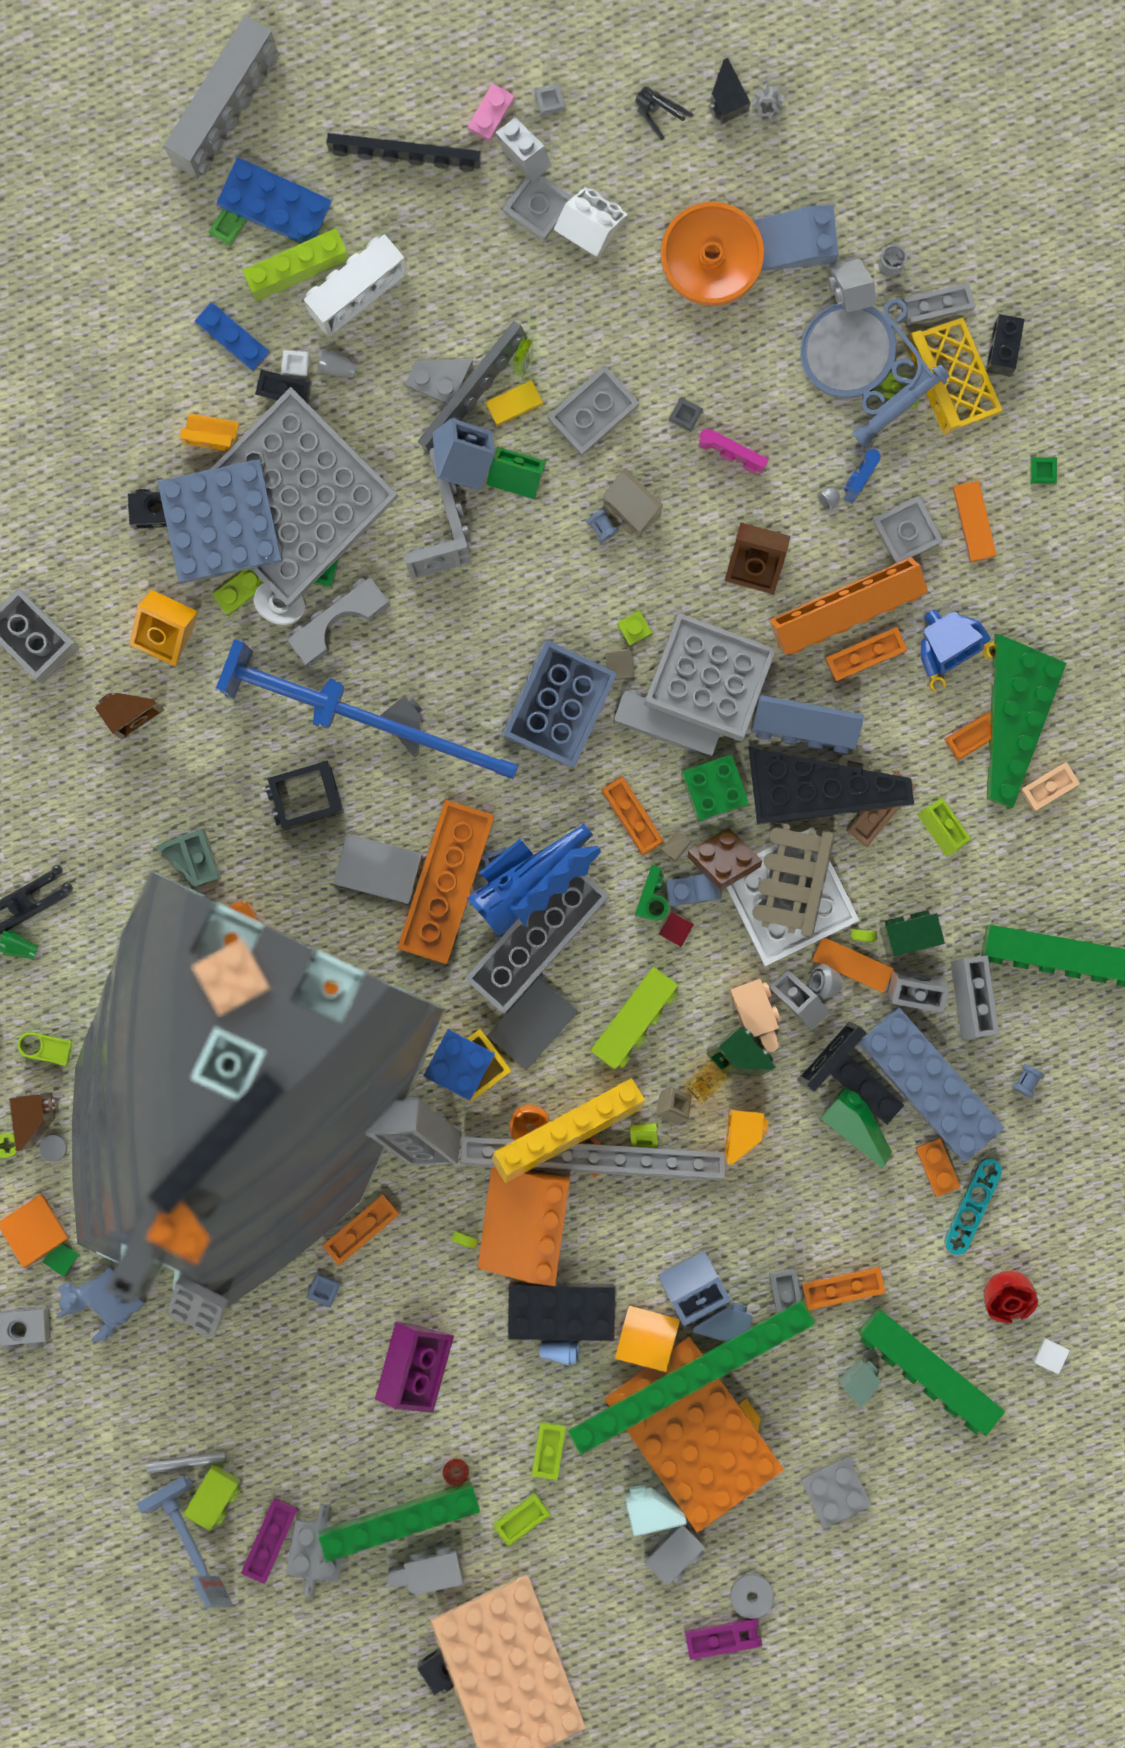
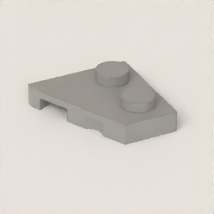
M472 360L415 361L405 386L447 404L463 385L472 365Z

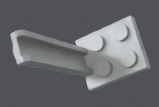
M432 448L430 456L437 478L434 448ZM437 478L454 540H441L432 547L425 549L424 547H416L411 549L409 553L404 554L412 580L471 563L466 541L470 540L467 525L461 526L459 517L464 515L460 501L454 502L452 494L457 492L454 483Z

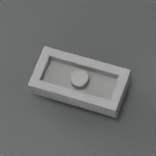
M795 1268L769 1272L776 1313L801 1300Z

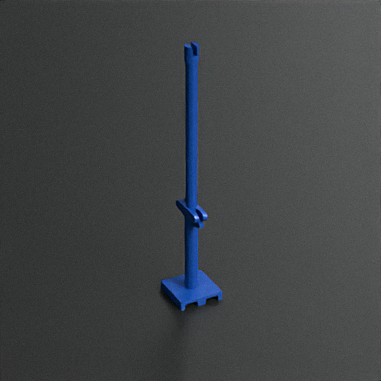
M236 639L233 641L216 689L220 690L227 697L235 699L241 681L313 706V725L317 727L320 724L323 728H329L332 725L335 714L489 769L501 776L514 779L518 769L516 764L503 759L499 760L341 702L345 689L335 679L330 678L323 689L317 692L249 667L247 665L253 651L244 642Z

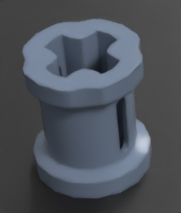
M605 509L593 514L586 521L587 525H591L599 536L598 541L600 544L619 532L618 527H614L606 516L607 511Z
M1024 1064L1022 1067L1024 1071L1018 1082L1013 1083L1012 1088L1029 1098H1033V1091L1036 1085L1045 1075L1035 1068Z

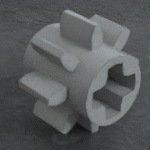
M765 84L762 91L759 89L755 90L754 97L756 99L753 100L752 107L758 108L759 117L763 115L772 119V115L775 112H782L783 106L781 104L784 103L785 95H779V86L773 87Z

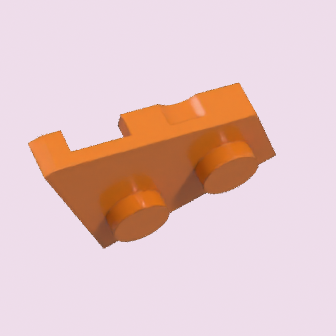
M183 1201L169 1217L161 1211L159 1212L146 1239L194 1264H198L211 1237L204 1227H201L194 1213Z

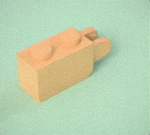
M757 979L730 989L729 991L743 1028L748 1029L755 1037L758 1036L761 1045H763L762 1048L767 1052L776 1051L779 1042H777L778 1039L774 1030L779 1028L777 1022H780L781 1018L776 1006L771 1008L768 998L772 997L767 982L762 983L761 979Z

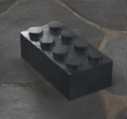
M509 1283L508 1340L615 1341V1284L555 1283V1286L537 1283Z

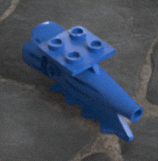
M584 823L534 855L525 843L519 839L480 871L488 883L471 893L467 899L496 934L501 937L518 918L526 926L529 915L533 911L545 910L548 906L549 898L553 894L567 892L572 878L575 876H586L590 863L598 857L601 850L598 846L582 848L593 836Z

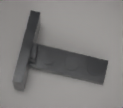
M848 1022L797 1081L807 1089L815 1092L832 1075L841 1085L856 1092L866 1102L870 1111L888 1125L904 1107V1104L848 1055L867 1034L861 1026Z

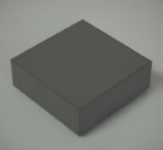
M680 397L668 421L691 433L703 408Z

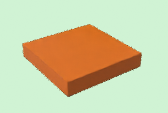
M43 1194L38 1195L0 1221V1230L23 1268L29 1267L70 1239Z

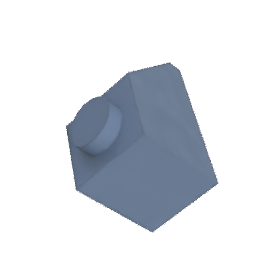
M732 1303L731 1307L725 1305L693 1324L692 1331L696 1334L728 1341L749 1329L752 1313L747 1311V1306Z

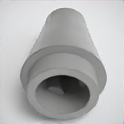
M323 350L317 370L322 371L323 375L353 378L357 363L332 350H329V352Z

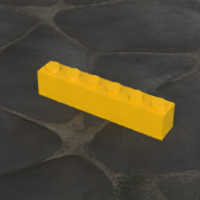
M631 1078L498 1149L493 1153L492 1162L504 1183H507L640 1111L645 1099Z

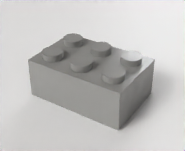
M19 588L0 605V644L38 682L43 684L79 649Z

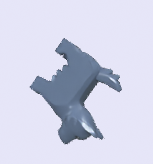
M109 1266L102 1275L85 1282L79 1287L74 1286L70 1282L60 1285L58 1289L61 1293L59 1300L61 1312L56 1318L76 1314L91 1307L105 1322L101 1330L92 1338V1341L98 1342L102 1340L106 1342L107 1337H112L115 1329L126 1323L134 1312H138L146 1304V1301L140 1296L130 1303L105 1291L115 1271L113 1266Z

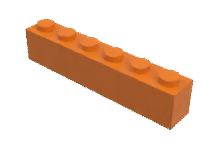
M909 557L770 619L769 622L777 644L785 655L796 654L808 645L821 643L835 633L846 632L851 626L860 622H868L880 613L891 612L905 602L916 601L921 595L928 593V589L920 565L912 557Z

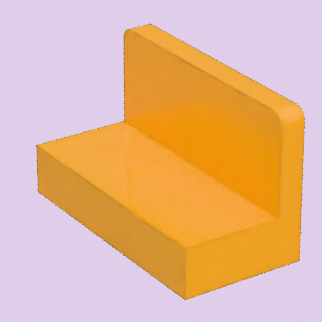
M189 414L186 429L181 428L179 438L183 444L228 452L236 443L239 423Z

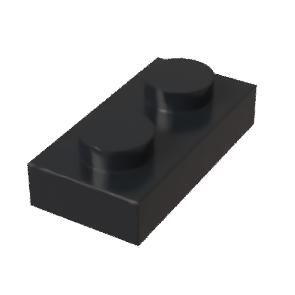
M261 369L255 395L278 400L291 387L308 403L312 382Z

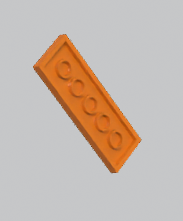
M449 800L444 801L397 949L448 965L468 902L467 897L471 893L495 815Z

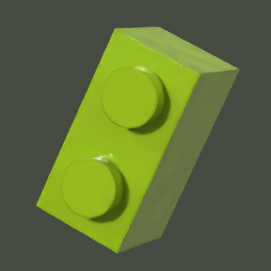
M214 1464L183 1515L208 1531H211L215 1525L220 1527L228 1512L224 1511L228 1502L234 1503L242 1490L238 1488L241 1480Z

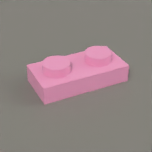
M492 83L467 129L490 142L514 101L515 95Z

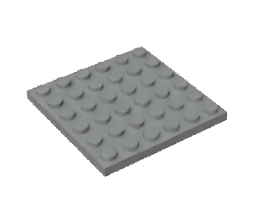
M290 387L210 469L260 459L282 562L252 568V570L288 607H291L399 497Z

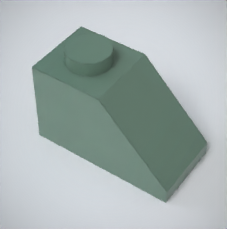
M861 1359L837 1380L861 1408L867 1403L881 1383L877 1377L880 1373L870 1361L865 1364Z

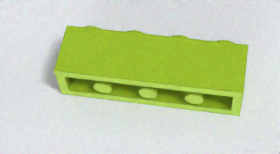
M337 228L245 268L242 272L257 302L347 262L349 257Z
M653 966L590 1051L615 1070L618 1066L623 1069L632 1057L628 1052L634 1045L639 1047L647 1037L644 1031L649 1024L653 1026L657 1024L663 1015L660 1012L661 1008L665 1003L671 1005L679 994L676 991L679 985Z

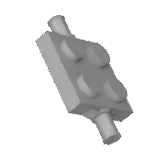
M320 1504L318 1519L303 1520L296 1518L285 1574L300 1576L306 1579L303 1591L304 1596L308 1595V1589L311 1586L309 1597H314L316 1581L324 1580L338 1583L343 1557L325 1563L318 1539V1530L334 1526V1524L328 1521L331 1505L327 1504L324 1515L325 1504Z

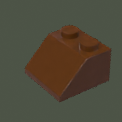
M740 523L724 581L774 595L791 536Z
M109 693L103 696L98 701L99 705L95 707L112 734L120 739L125 738L164 711V708L153 699L122 693Z
M52 1092L9 1098L16 1151L33 1148L54 1121L55 1113H58L59 1107L57 1098L52 1096Z

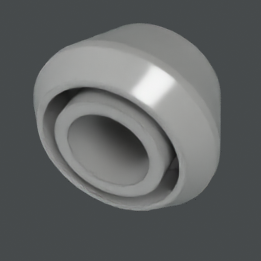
M826 964L817 966L809 977V989L820 1000L836 996L843 986L840 974Z

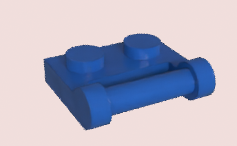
M868 450L864 456V461L860 463V472L854 471L843 489L847 492L844 500L854 503L873 474L881 458L878 450Z

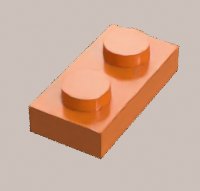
M941 1138L915 1147L935 1197L961 1187Z

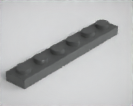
M515 321L511 323L420 437L418 443L429 455L430 450L434 448L433 431L451 418L462 421L468 411L475 408L478 399L484 391L490 389L500 371L506 369L516 351L522 349L528 337L520 324Z

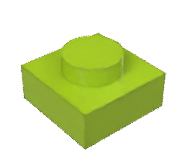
M640 611L617 623L629 647L652 635V631Z
M656 1123L630 1125L632 1147L658 1149Z

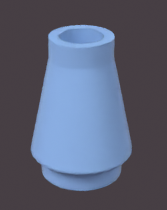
M571 1340L541 1342L540 1358H547L568 1366L571 1363L577 1364L580 1349L579 1342Z

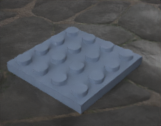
M260 459L158 481L178 582L180 584L282 562Z

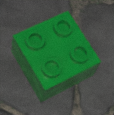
M732 754L684 770L681 773L698 823L747 807L749 804Z

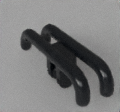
M54 865L52 870L0 899V911L8 908L11 914L14 915L0 923V935L4 931L7 932L63 900L72 893V885L65 883L61 889L36 902L32 895L33 892L62 875L63 869L60 865Z

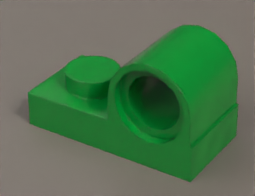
M651 865L635 916L651 921H660L668 914L669 905L666 899L653 894L654 889L660 890L665 876L660 874L662 868ZM654 901L660 902L664 908L663 913L658 916L652 915L649 912L650 903Z

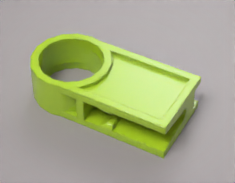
M27 1032L19 1038L17 1048L24 1057L68 1066L74 1041L37 1032ZM30 1035L38 1037L41 1043L40 1050L34 1055L27 1054L22 1047L24 1039Z

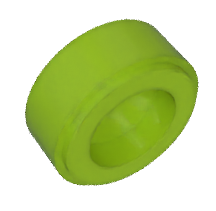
M851 928L850 938L857 941L875 942L877 941L878 932Z
M454 1230L451 1238L453 1242L471 1249L476 1248L479 1241L477 1237L458 1230Z

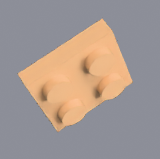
M243 939L192 966L219 1016L270 989Z

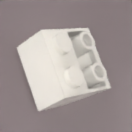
M584 187L565 204L554 230L597 257L605 250L628 214L622 211L619 205L608 202L600 197L597 191Z

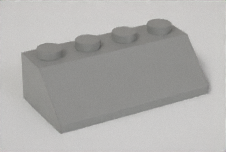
M405 1097L404 1100L394 1101L366 1131L367 1135L408 1165L458 1164L461 1133L453 1128L450 1123L443 1120L440 1115L433 1112L430 1107L423 1104L419 1098Z

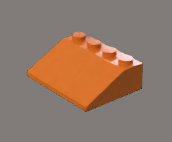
M491 1167L478 1268L530 1283L555 1286L570 1175L529 1170L504 1183L496 1167Z

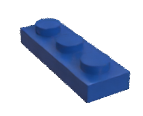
M212 302L195 319L197 325L252 372L270 354L269 350Z

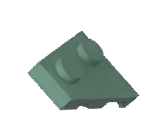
M200 829L156 845L157 849L172 861V865L178 871H181L194 887L221 879L205 829Z

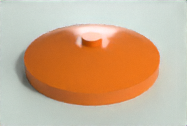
M703 202L686 208L671 221L665 231L661 244V265L667 281L683 298L704 306L725 305L741 298L756 283L764 261L763 240L756 224L742 210L722 202Z

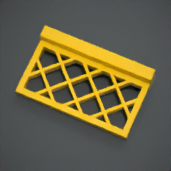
M963 317L923 332L919 330L909 335V341L917 349L921 359L933 374L932 368L934 366L937 367L938 358L951 363L948 370L950 377L947 379V383L944 385L940 381L926 392L943 436L1003 411ZM959 326L963 335L960 342L947 336L951 328ZM933 336L941 340L937 350L928 346L926 337ZM904 342L906 349L909 353V356L915 365V370L917 372V358L915 354L911 351V349L907 346V344ZM945 342L957 347L954 358L941 352ZM961 349L971 353L973 359L970 365L957 360ZM954 366L967 371L964 381L951 376ZM971 373L981 377L983 383L980 389L967 383ZM948 381L961 387L957 397L948 393L946 389ZM965 389L977 394L973 405L961 399ZM981 396L990 399L994 409L985 411L977 407ZM958 405L971 410L967 419L960 421L956 412Z

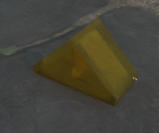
M710 1059L686 1080L683 1085L702 1105L730 1076L723 1074Z

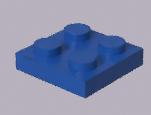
M447 1029L423 1077L471 1101L495 1053Z

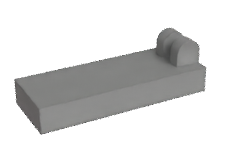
M969 283L906 297L902 300L908 308V315L905 319V323H908V326L973 310L976 307Z

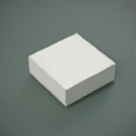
M283 350L281 374L307 379L310 353Z
M1044 1338L1033 1362L1059 1374L1070 1350Z

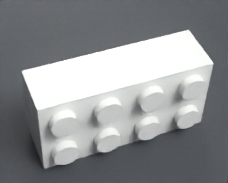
M385 234L380 238L375 237L367 244V249L360 254L352 255L347 260L346 266L339 271L334 270L327 276L326 282L319 287L311 288L307 292L304 302L308 313L328 338L408 274L405 258Z

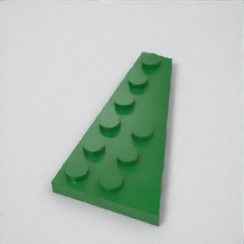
M994 634L996 649L995 658H993V668H995L991 693L990 726H992L991 740H989L991 756L990 767H988L987 799L1008 808H1014L1067 663L1003 635Z

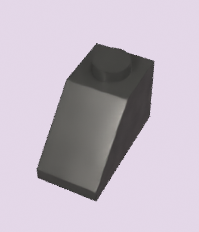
M403 696L380 715L420 731L422 728V717L419 714L422 709L413 698L409 701ZM397 736L412 756L416 758L419 755L420 744Z

